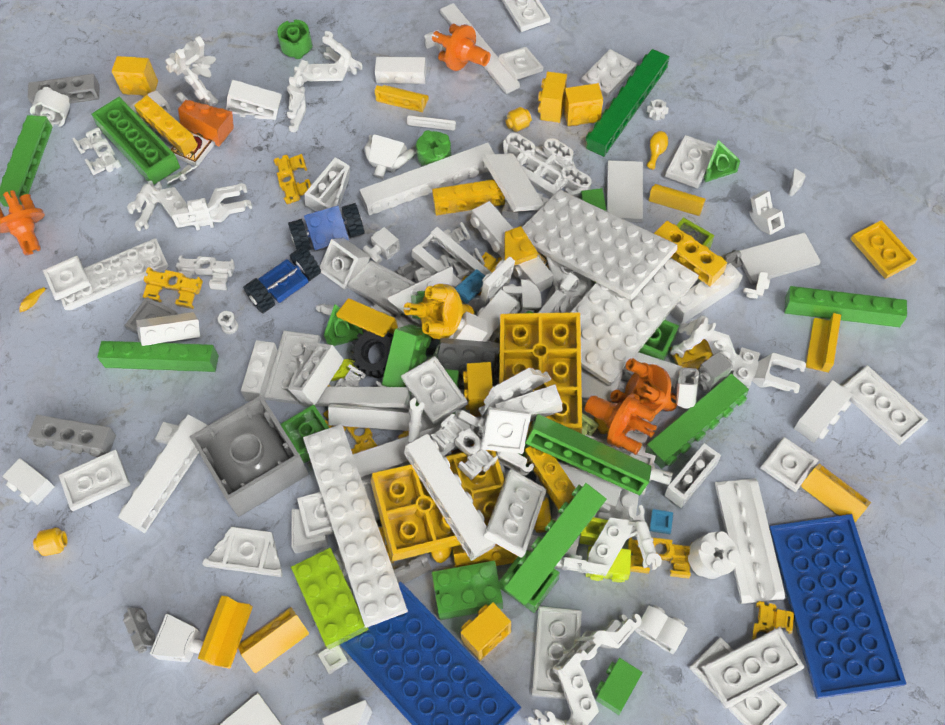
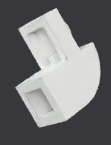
M763 190L751 197L753 210L749 211L752 221L761 231L771 235L785 227L782 211L772 207L770 191Z
M521 279L519 286L509 284L502 287L505 293L519 301L520 313H526L528 310L538 313L541 310V294L537 286L532 282Z

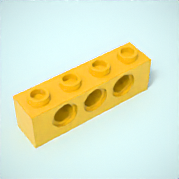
M148 95L144 96L134 105L139 116L184 156L188 155L198 146L193 134Z
M666 221L654 232V234L677 244V251L670 258L698 274V279L711 287L724 273L727 262L721 256L709 250L707 246L700 244L691 235L680 230L677 225Z
M532 446L526 448L525 458L529 465L534 464L533 472L542 486L547 489L546 492L558 510L565 502L570 504L574 499V496L571 494L576 488L556 458Z

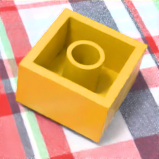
M116 57L112 73L122 94L146 96L156 90L158 79L149 58Z
M547 71L546 78L542 79L541 88L543 90L539 91L538 101H541L538 106V113H541L540 120L560 123L564 108L567 74Z
M599 83L565 88L564 115L567 126L595 123L597 120H601L603 97Z
M491 362L467 363V371H463L464 395L468 401L465 407L466 410H470V414L474 417L481 416L478 409L485 406L484 400L493 388Z
M494 602L489 606L487 604L478 611V616L473 621L470 619L461 627L462 643L479 662L511 633V621Z

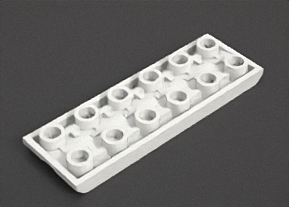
M152 239L85 267L84 270L91 286L61 298L64 309L73 310L144 279V276L148 275L146 273L148 267L157 272L166 270L168 264L157 239Z
M752 478L715 482L725 533L734 541L740 554V561L734 569L741 604L785 599L758 480Z

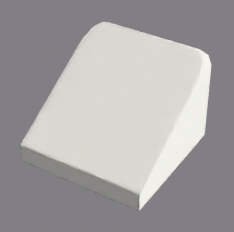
M794 169L790 179V196H793L800 189L806 177L804 173L797 169Z

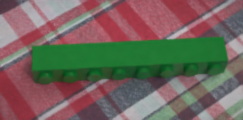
M654 49L645 54L642 63L637 65L634 74L629 76L626 85L621 87L618 96L614 97L611 101L609 109H605L601 120H597L593 131L587 134L585 139L587 141V150L605 157L668 68L670 56Z

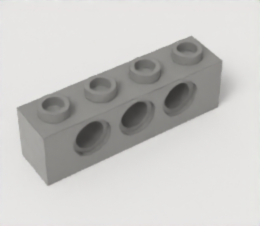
M94 74L28 83V99L31 104L36 93L42 90L43 87H49L53 91L68 96L70 104L99 100L100 85Z
M36 415L28 437L38 447L51 446L60 451L68 449L77 454L85 452L94 457H100L111 451L116 434L110 427Z

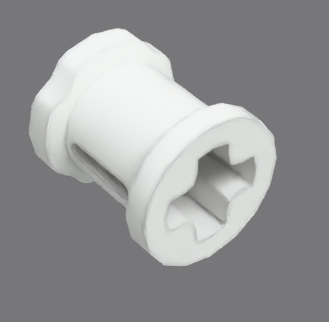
M223 311L219 314L217 319L222 327V331L226 334L235 333L239 326L234 314L229 311Z

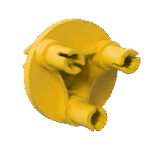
M448 284L428 286L425 289V296L422 302L418 304L407 302L404 308H410V310L403 309L405 315H417L421 318L423 333L435 339L452 336L466 311L474 314L473 308L468 304H462L457 290Z

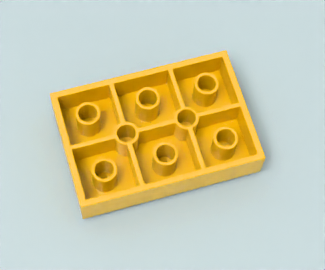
M580 312L500 314L499 384L528 368L541 370L542 374L545 371L548 372L551 380L533 389V392L556 385L562 401V411L546 416V418L582 434ZM533 421L529 422L528 432Z
M486 450L493 458L497 456L496 451ZM465 453L446 456L450 463L451 471L460 478L461 487L471 495L473 499L472 504L476 510L481 511L485 519L484 523L487 526L505 481L498 459L494 465L490 466L488 471L483 472L482 470L471 480L458 468L461 461L463 463L468 461V456ZM412 465L372 473L371 485L391 562L461 545Z

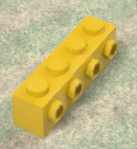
M494 179L432 189L436 216L473 210L489 201L494 207L505 205V196Z

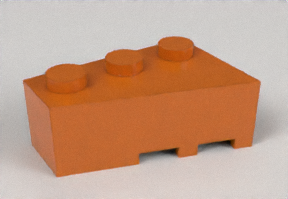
M185 100L178 108L180 124L184 128L195 134L200 133L204 139L214 141L218 147L234 129L232 111L191 100Z

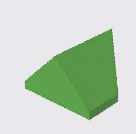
M719 140L708 164L704 178L705 182L738 171L740 165L739 158Z
M334 304L324 333L327 343L337 346L358 340L357 335L359 333L363 335V329L338 318L336 313L340 308L336 304Z

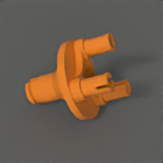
M453 23L449 28L452 36L444 35L438 31L433 33L438 38L432 36V41L446 48V52L444 50L440 51L438 60L445 62L449 69L453 71L461 70L469 61L482 66H486L489 63L491 54L475 45L476 32L472 26L467 24L458 26Z
M14 190L10 191V195L8 192H5L3 196L9 206V214L4 216L0 207V233L10 232V234L15 236L25 255L34 254L33 250L40 251L41 247L34 233L35 223L45 216L43 210L35 208L30 194L19 197L22 203L20 205Z
M634 358L632 360L629 359L625 366L627 370L634 372V374L629 379L624 393L617 389L611 393V401L623 403L627 396L635 393L639 395L641 404L657 410L656 415L662 409L664 411L675 410L678 405L671 401V398L676 400V395L671 393V379L668 372L658 365L641 363Z
M635 393L627 396L623 403H611L598 398V396L591 395L585 405L587 413L604 421L607 428H609L607 444L612 447H622L634 453V455L638 454L642 443L626 436V434L630 430H638L652 437L655 433L653 430L657 429L656 425L649 423L655 418L657 410L641 404L639 395Z

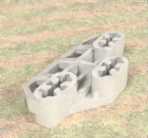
M510 133L503 141L504 154H514L533 187L550 198L562 188L565 189L566 193L581 198V191L591 190V178L576 169L573 162V150L560 141L550 138L545 141L544 146L535 147L533 142L518 133Z

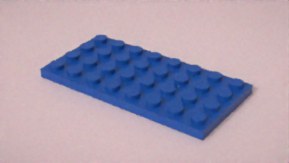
M852 514L770 526L769 530L791 612H794L796 630L816 699L905 686L907 683Z
M401 581L398 585L408 612L369 626V630L340 644L345 652L411 725H506L522 708Z

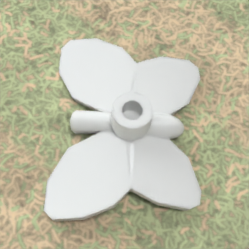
M202 56L192 64L195 68L191 69V71H194L197 76L202 75L210 78L211 71L208 68L216 61V58L213 56Z
M187 165L178 174L166 177L167 184L178 178L181 181L186 180L185 174L197 168L198 165L193 168L191 165Z

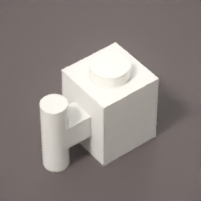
M385 227L375 232L371 237L372 249L368 245L363 247V251L371 256L370 258L377 264L382 261V258L379 256L380 254L388 260L400 250L399 239Z

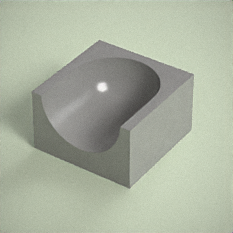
M262 395L190 436L220 490L238 517L309 475L299 453Z

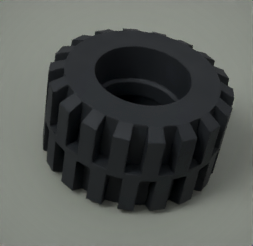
M363 330L364 334L359 333L357 335L358 340H353L352 342L355 346L354 348L351 347L350 350L353 353L351 360L355 361L353 363L354 366L364 374L374 378H383L394 335L387 332L384 337ZM377 343H383L385 346L383 359L378 363H371L368 357L370 348Z

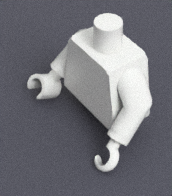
M373 134V138L372 135H369V141L364 147L367 159L373 167H376L374 176L381 179L384 178L386 171L395 172L396 169H399L408 162L414 154H417V149L414 146L412 149L407 150L404 143Z

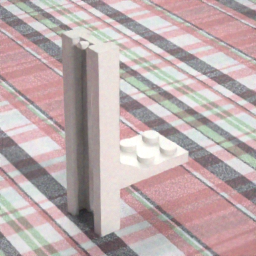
M438 227L421 244L412 249V257L432 275L446 267L424 249L428 246L429 242H437L472 273L476 269L483 273L485 277L482 280L483 286L480 289L481 296H475L468 303L477 313L482 307L485 308L488 305V301L494 293H498L500 289L502 290L503 286L509 285L515 260L509 256L505 261L501 260L497 264L496 270L492 273ZM453 274L452 287L455 288L462 281Z

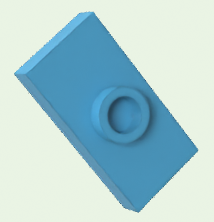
M478 269L455 287L461 300L466 304L481 292L482 280L485 275Z

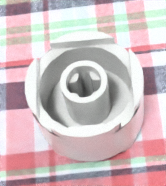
M43 87L42 90L36 93L30 113L31 115L33 113L35 116H47L52 127L54 124H59L58 127L62 126L70 108L69 97L53 91L49 87Z
M722 531L711 532L696 539L689 548L690 555H688V561L692 570L697 575L708 579H715L730 573L740 561V554L734 541L727 533Z

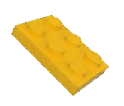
M882 220L853 234L851 237V241L885 279L908 268L917 261L914 255Z

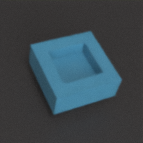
M652 509L649 531L670 535L673 512Z

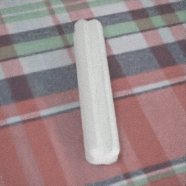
M412 115L407 117V125L452 131L456 128L455 120Z

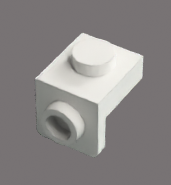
M435 31L424 35L425 47L427 49L436 46L439 52L442 50L446 52V48L443 45L432 41V36L438 38V36L433 34Z
M760 272L758 274L755 290L743 289V293L747 294L746 297L757 299L758 296H763L764 289H768L770 279L767 278L768 273Z

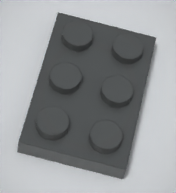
M440 338L436 358L444 369L458 370L459 374L467 371V363L491 362L493 377L500 351V343Z

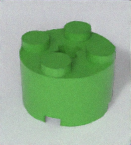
M297 19L290 23L285 21L278 27V40L281 51L285 55L301 59L313 47L308 25L304 21Z
M426 130L417 140V157L421 167L452 156L451 143L447 134Z

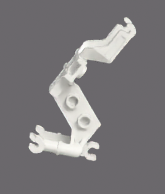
M325 31V36L322 37L323 42L331 46L326 47L324 58L332 59L335 63L308 64V61L301 60L299 67L294 68V77L290 76L289 78L290 85L287 87V91L290 97L287 116L291 118V126H289V131L291 132L298 131L299 125L306 113L304 82L343 81L346 72L351 71L355 75L357 74L355 67L362 70V63L354 60L351 57V52L343 44L333 39V34L329 31Z
M198 36L195 38V41L186 43L182 50L179 48L175 51L176 53L169 55L170 58L165 60L168 64L166 69L170 73L174 71L177 76L183 73L187 83L195 90V95L199 99L198 103L214 107L218 104V99L205 88L196 73L189 69L193 62L204 56L205 44L202 38ZM182 92L176 95V99L180 104L188 100Z
M149 181L143 185L140 192L136 195V200L129 203L127 208L130 214H133L134 209H137V212H141V207L146 200V207L142 210L139 220L135 222L138 231L141 230L142 226L146 230L149 228L148 220L153 215V210L158 202L165 208L177 228L195 225L196 230H200V227L207 225L214 228V222H223L229 214L245 211L246 206L252 209V203L250 200L228 204L221 203L224 198L240 195L241 190L247 193V187L242 183L214 189L211 199L207 204L205 198L190 200L186 203L175 187L162 189L160 182H157V185L154 186L153 182Z
M700 316L690 321L689 324H680L679 333L686 331L690 338L683 340L678 345H673L670 352L671 355L678 353L679 357L682 358L685 351L691 350L702 339L708 341L713 355L720 352L733 365L730 374H733L748 389L753 381L761 388L771 386L784 391L793 389L794 393H798L800 388L798 383L771 375L770 367L780 365L792 370L800 368V371L804 372L805 362L777 353H771L758 361L759 352L741 347L740 353L737 355L729 335L714 331L716 323L708 324L706 316Z
M413 398L409 405L410 427H408V444L422 437L420 435V427H422L421 415L424 403L421 402L419 406H415L416 398ZM463 410L454 417V420L464 430L468 428L474 430V433L482 440L485 419H478ZM449 443L444 452L439 449L442 457L453 450L456 445ZM496 451L500 464L523 476L528 475L534 468V464L526 467L527 459L518 453Z
M638 506L640 512L638 516L633 515L631 508L628 509V516L632 521L609 518L589 552L588 562L582 560V556L570 554L568 558L562 557L555 568L606 576L625 541L636 536L639 543L638 547H640L644 559L642 562L643 568L645 569L652 564V570H655L661 565L662 559L655 551L654 540L651 538L648 525L644 519L643 506ZM531 535L527 550H534L531 545L538 536Z
M632 614L633 622V620L628 619L625 615H619L621 622L612 620L604 630L585 631L582 637H577L574 640L576 644L570 650L563 652L565 656L553 668L554 672L559 676L571 709L570 719L563 721L556 718L550 711H545L543 715L539 710L533 709L532 713L535 718L526 716L527 723L529 725H588L598 714L599 710L580 662L592 659L597 654L596 649L598 647L618 649L633 631L641 625V617L638 614Z

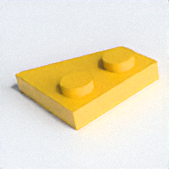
M521 226L505 231V260L510 256L515 260V266L538 257L537 250Z
M702 339L691 350L685 351L682 358L679 357L678 353H675L672 357L675 364L682 366V368L699 370L701 364L711 358L713 353L708 341Z

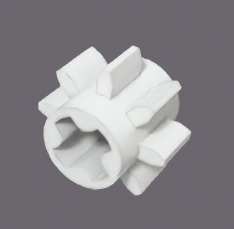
M656 99L647 106L649 118L653 120L664 119L665 114H668L669 108L666 107V102Z

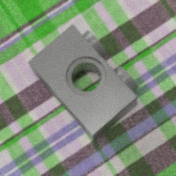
M720 352L701 364L698 388L706 394L726 379L731 372L733 365Z

